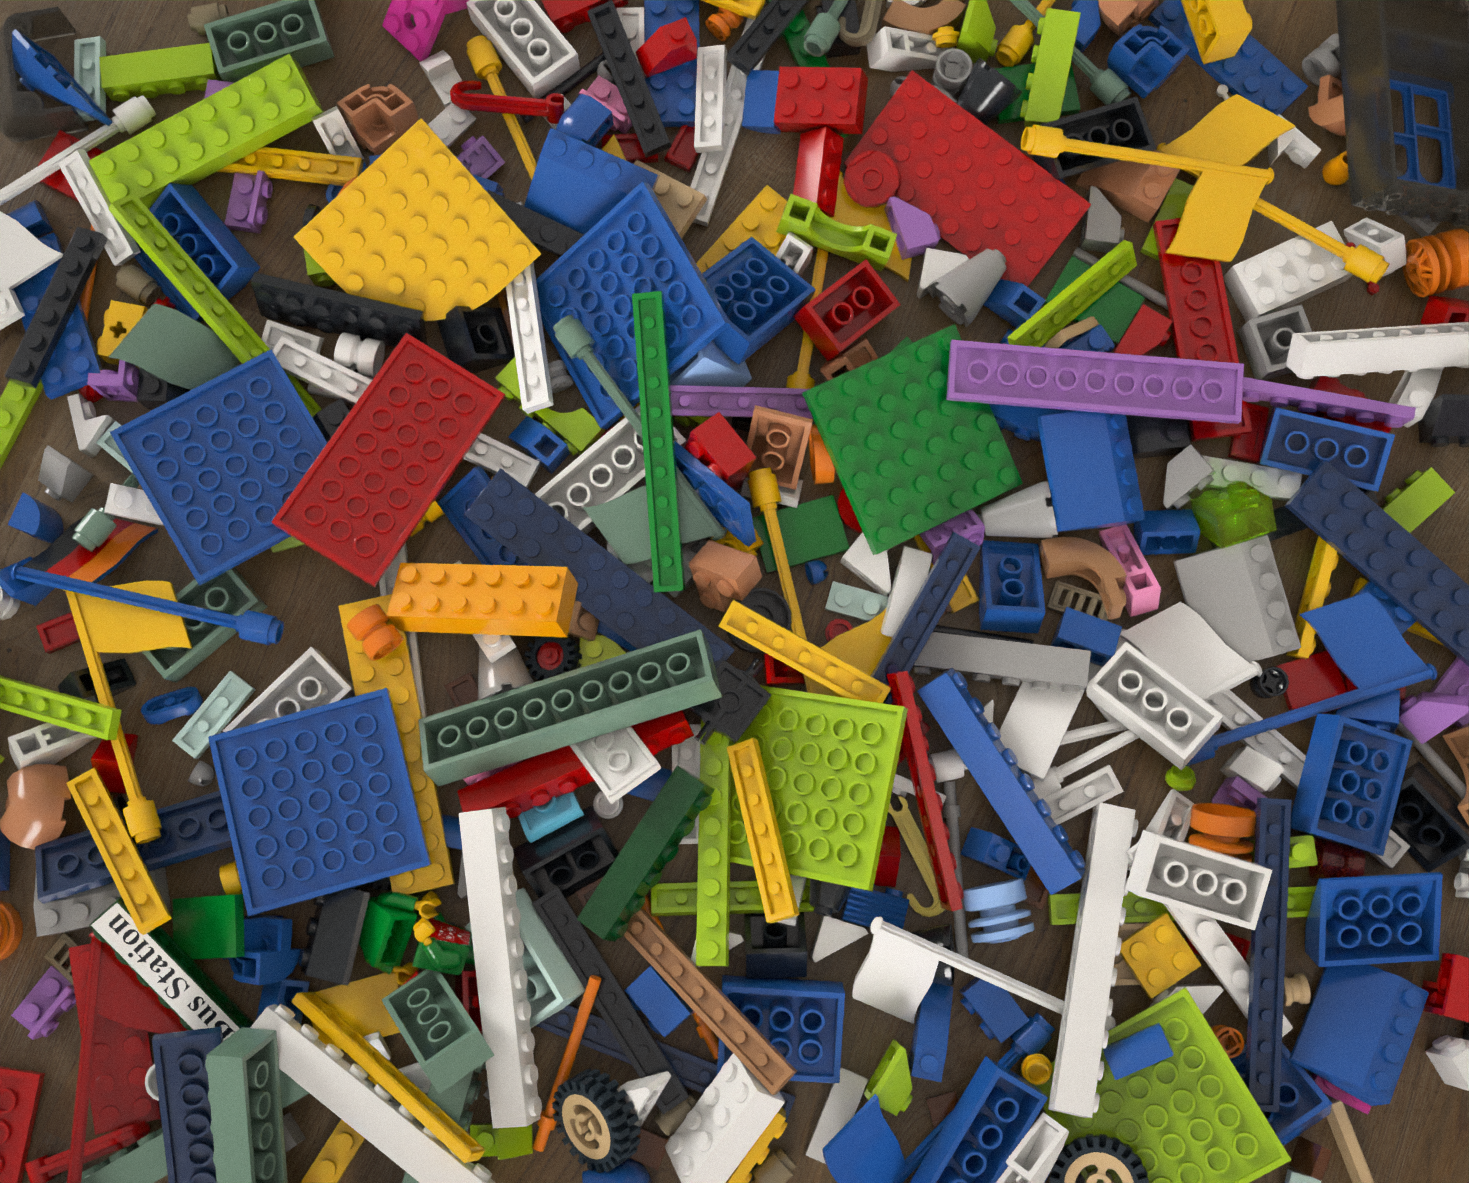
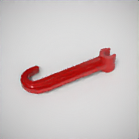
M473 80L458 82L450 90L452 103L464 110L544 116L551 124H558L564 113V96L558 93L549 94L546 99L462 93L482 88L480 81Z
M140 1122L85 1142L83 1164L137 1142L150 1133L149 1123ZM70 1149L51 1157L44 1155L25 1163L30 1183H46L55 1179L54 1175L67 1171Z

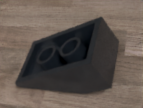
M1126 415L1134 459L1178 455L1190 445L1187 420Z

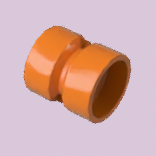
M378 604L362 610L347 624V628L357 641H363V650L371 661L385 657L395 650L404 639L393 624L387 625L389 618Z

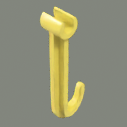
M898 795L897 797L902 804L901 808L894 810L890 803L888 812L892 815L933 897V903L930 907H922L912 893L907 894V899H909L910 906L918 914L926 917L937 916L945 909L941 908L927 845L908 809L906 799Z

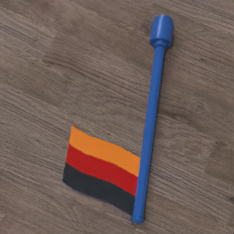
M83 516L64 531L46 550L23 566L18 563L11 569V578L14 581L20 579L233 628L236 632H239L240 639L265 645L278 644L283 635L284 622L278 620L277 616L247 610L244 615L235 616L96 584L114 571L142 542L158 533V528L115 518L113 522L117 527L99 548L95 547L90 552L71 538L76 533L74 529L85 517Z

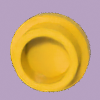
M951 26L938 28L937 32L932 35L935 47L951 48L957 46L960 32L954 31V27Z
M1042 1054L1029 1055L1021 1064L1022 1075L1034 1085L1044 1084L1052 1074V1064Z

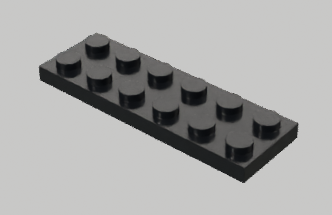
M254 272L251 279L260 315L267 319L281 320L293 323L299 327L307 326L319 329L325 333L341 334L346 332L359 335L360 339L363 340L366 338L380 340L384 342L385 346L396 347L403 336L408 333L428 346L423 311Z

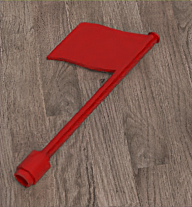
M93 932L88 936L91 937L67 1183H81L97 1016H102L128 1028L157 1034L189 1031L181 1024L180 1017L172 1009L165 1008L160 1003L158 995L150 987L142 985L137 979L136 973L128 965L122 964L116 958L115 951L107 943L99 941Z

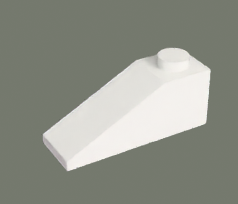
M886 26L876 33L873 40L867 44L869 67L890 72L935 68L941 53L948 49H953V47H935L932 35Z
M1424 368L1416 372H1404L1389 403L1416 408L1414 419L1403 426L1408 428L1423 418L1436 393L1442 370Z
M45 723L8 737L10 755L17 769L20 770L35 764L54 765L97 737Z
M1175 789L1170 790L1146 828V831L1184 842L1190 826L1191 808L1194 803ZM1132 865L1128 866L1127 870L1131 871Z
M668 1071L628 1081L617 1089L618 1092L624 1089L628 1094L624 1098L625 1102L632 1101L634 1105L630 1113L637 1114L639 1119L634 1125L640 1127L644 1123L671 1078Z

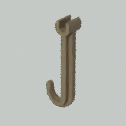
M883 0L865 1L860 29L855 34L846 31V18L840 17L838 21L841 27L838 33L840 39L854 47L870 43L876 34Z

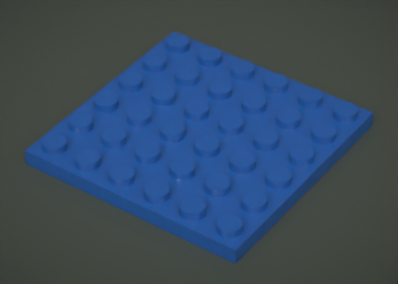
M644 181L635 187L536 279L542 323L596 422L602 429H608L623 416V413L584 360H579L578 357L571 359L555 337L556 332L553 329L557 322L568 315H572L575 319L580 320L595 341L592 346L594 349L593 354L633 407L640 402L632 294L662 291L664 294L670 376L731 325L727 315L651 186Z
M272 350L110 431L111 436L199 585L210 581L291 537V535L273 525L271 521L327 444V441Z
M388 688L208 737L248 916L432 865Z

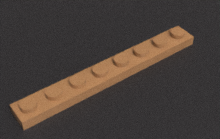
M643 908L634 913L627 923L628 929L623 936L772 1095H776L797 1070L707 975L696 966L688 955Z

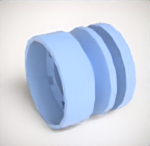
M1023 878L1000 881L963 890L964 897L962 900L965 911H979L980 917L968 922V926L970 928L983 926V931L971 934L973 943L995 944L1018 939L1022 935L1035 930L1033 922L1019 923V919L1031 915V910L1016 909L1015 907L1016 903L1027 899Z

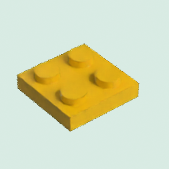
M1167 913L1161 914L1122 940L1120 955L1147 996L1151 999L1201 966Z

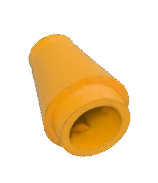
M1344 151L1326 162L1322 170L1325 182L1330 185L1344 184L1349 179L1357 161L1356 155L1352 151Z

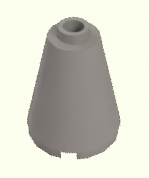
M986 249L936 279V282L933 281L928 286V291L932 298L936 295L941 301L938 305L939 308L950 319L959 325L965 323V327H968L1006 271V258L997 249L993 251Z
M1048 481L1039 482L981 507L982 513L976 514L985 525L986 536L1058 537Z
M479 646L477 700L534 683L517 647L491 663Z

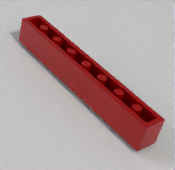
M684 709L631 726L653 756L661 750L680 744L694 736ZM565 746L529 758L462 788L457 793L463 812L506 807V814L510 819L519 816L522 811L525 812L534 808L533 805L542 806L552 800L553 796L557 798L563 794L571 793L575 789L595 780L572 748Z

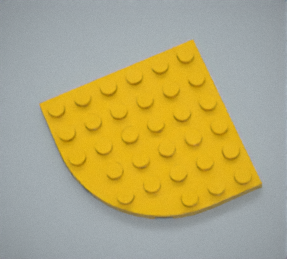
M422 118L294 236L297 242L346 293L423 311L424 321L445 319L446 314L456 306H469L471 310L476 309L498 294L542 254Z

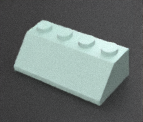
M521 888L515 894L517 907L521 914L519 930L520 938L524 943L522 957L524 970L528 977L526 993L527 1001L531 1006L530 1028H533L568 1006L585 992V988L533 906V902L525 888ZM470 922L465 926L466 930L471 931Z

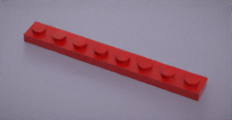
M908 671L889 673L887 677L894 705L904 706L908 709L902 741L941 908L949 911L963 909L961 899L964 897L963 889L956 880L954 870H956L957 864L947 842L950 839L947 825L942 821L940 812L943 810V804L940 795L935 791L934 781L936 780V774L932 764H929L927 752L929 751V744L926 736L921 731L922 714L914 701L915 684L912 677L908 675Z

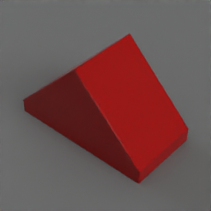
M767 653L764 654L763 663L765 665L766 686L781 687L805 684L801 672Z
M124 733L130 756L134 763L138 735ZM102 739L91 757L92 768L99 771L109 792L127 794L111 740Z
M885 826L874 881L876 886H896L901 858L898 827Z

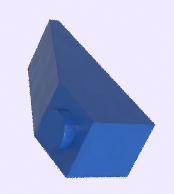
M932 983L918 1006L908 1061L910 1076L937 1082L942 1081L948 1045L953 996L952 986Z

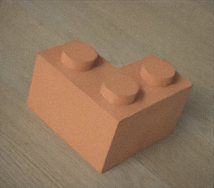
M708 540L689 562L693 580L702 604L708 608H715L723 612L727 611L733 599L743 601L762 578L756 556Z

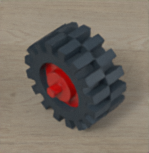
M534 636L533 638L536 640L534 644L529 641L527 645L531 650L530 652L525 651L524 656L529 658V660L525 661V665L530 668L528 670L529 673L540 681L575 670V668H581L582 664L578 663V659H582V654L578 652V650H581L580 646L570 636Z

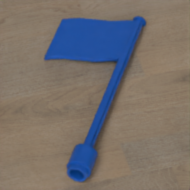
M1369 592L1301 613L1299 615L1317 632L1335 664L1357 689L1217 735H1212L1186 766L1214 758L1215 751L1220 746L1316 716L1317 713L1322 714L1427 679L1435 680L1437 678V670L1434 665L1430 663L1425 664L1402 637L1387 610Z
M1036 1013L1033 1017L1029 1016V1021L1010 1036L1014 1041L1010 1045L1012 1048L997 1063L1010 1070L1021 1057L1024 1059L1027 1055L1037 1054L1051 1040L1052 1037L1050 1035L1055 1029L1039 1013ZM874 1094L822 1149L827 1168L837 1183H903L922 1163L952 1111L904 1160L899 1142L885 1121L880 1109L878 1096Z

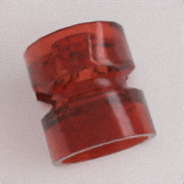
M1317 840L1315 842L1318 865L1309 866L1311 877L1325 879L1363 876L1365 870V854L1363 850L1349 846H1342L1340 848L1338 844L1324 840Z

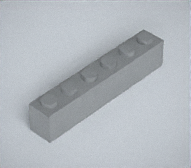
M932 632L911 669H914V674L931 675V671L944 673L953 667L956 673L960 672L962 675L972 676V680L976 682L989 683L990 678L1001 679L1002 684L1008 686H1019L1020 682L1032 683L1031 687L1034 689L1049 690L1050 686L1062 687V692L1079 693L1080 689L1085 690L1088 684L1091 651Z

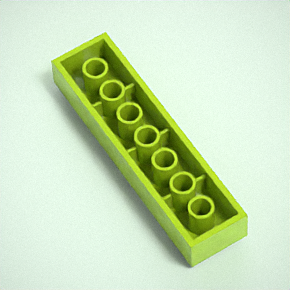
M287 54L89 160V163L110 203L135 193L142 203L149 208L155 203L169 183L193 185L311 122L312 117L324 111L299 63L290 54Z

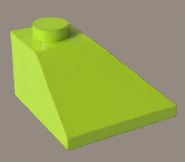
M987 0L968 1L960 37L956 49L963 50L969 55L972 63H976L979 58L987 62L988 56L994 57L998 40L993 39L996 26Z
M893 1039L866 1084L863 1093L868 1101L876 1094L879 1099L880 1108L897 1116L900 1110L904 1112L908 1108L913 1096L910 1094L912 1083L906 1049Z

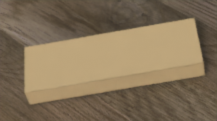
M1327 1097L1332 1102L1330 1114L1326 1117L1352 1183H1374L1343 1102Z

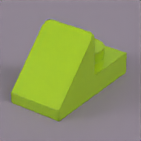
M472 1123L470 1125V1136L485 1150L482 1157L498 1156V1160L533 1153V1123L525 1127L493 1128L492 1123Z

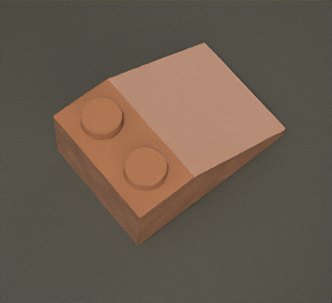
M1122 160L1082 172L1076 185L1086 190H1089L1091 186L1097 187L1110 203L1149 223L1160 207L1180 169Z
M755 405L746 445L756 456V459L749 472L771 467L772 474H776L779 486L796 490L813 419Z

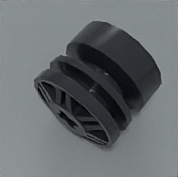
M753 588L743 601L736 599L737 602L790 630L792 623L791 610L786 600L776 591L767 588ZM727 632L731 642L740 650L749 653L763 652Z

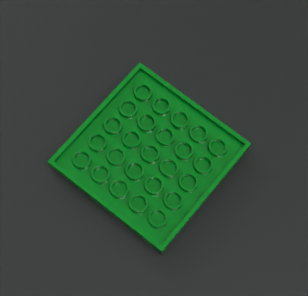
M955 324L802 392L873 555L880 554L1023 484L988 403L946 400L951 340L962 341Z

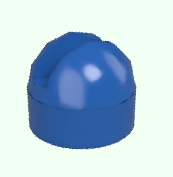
M814 560L805 563V573L811 585L820 583L827 578L828 571H825L827 565L824 562Z

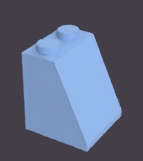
M712 340L670 376V385L744 387L752 380L745 361L738 365L722 352Z

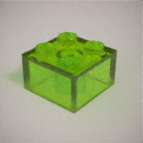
M1244 481L1232 482L1226 488L1217 491H1205L1199 497L1191 499L1192 510L1201 530L1200 533L1222 549L1276 530L1272 499Z

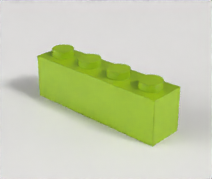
M1047 8L1045 18H1039L1037 34L1041 35L1040 45H1034L1031 62L1036 63L1034 73H1028L1026 90H1030L1028 101L1023 100L1020 117L1025 118L1024 127H1032L1033 125H1041L1060 119L1081 12Z
M210 43L99 57L102 89L112 101L125 102L134 96L138 98L142 95L145 98H155L161 94L171 93L179 95L192 90L206 91L208 80L222 81Z
M1432 467L1423 472L1417 469L1404 480L1407 484L1401 490L1397 487L1384 497L1386 503L1381 509L1411 533L1455 492Z

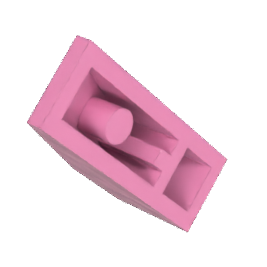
M1127 524L1099 531L1103 548L1119 561L1127 575L1123 590L1126 595L1125 607L1130 617L1157 610L1161 587Z

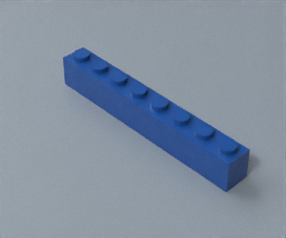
M952 667L921 687L917 692L1050 895H1053L1083 877L1086 870L1084 867L1086 866L1085 861L1079 851H1073L1067 842L1069 838L1065 829L1060 824L1056 825L1050 816L1052 812L1044 799H1039L1034 792L1035 786L1028 774H1022L1018 768L1016 755L1010 748L1006 749L1001 742L1000 731L993 722L989 723L984 716L985 710L981 702L976 697L972 698L966 689L968 684L960 672L956 673Z

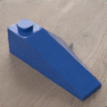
M17 29L12 32L13 68L21 76L19 81L32 92L36 89L45 96L108 126L113 123L53 54Z

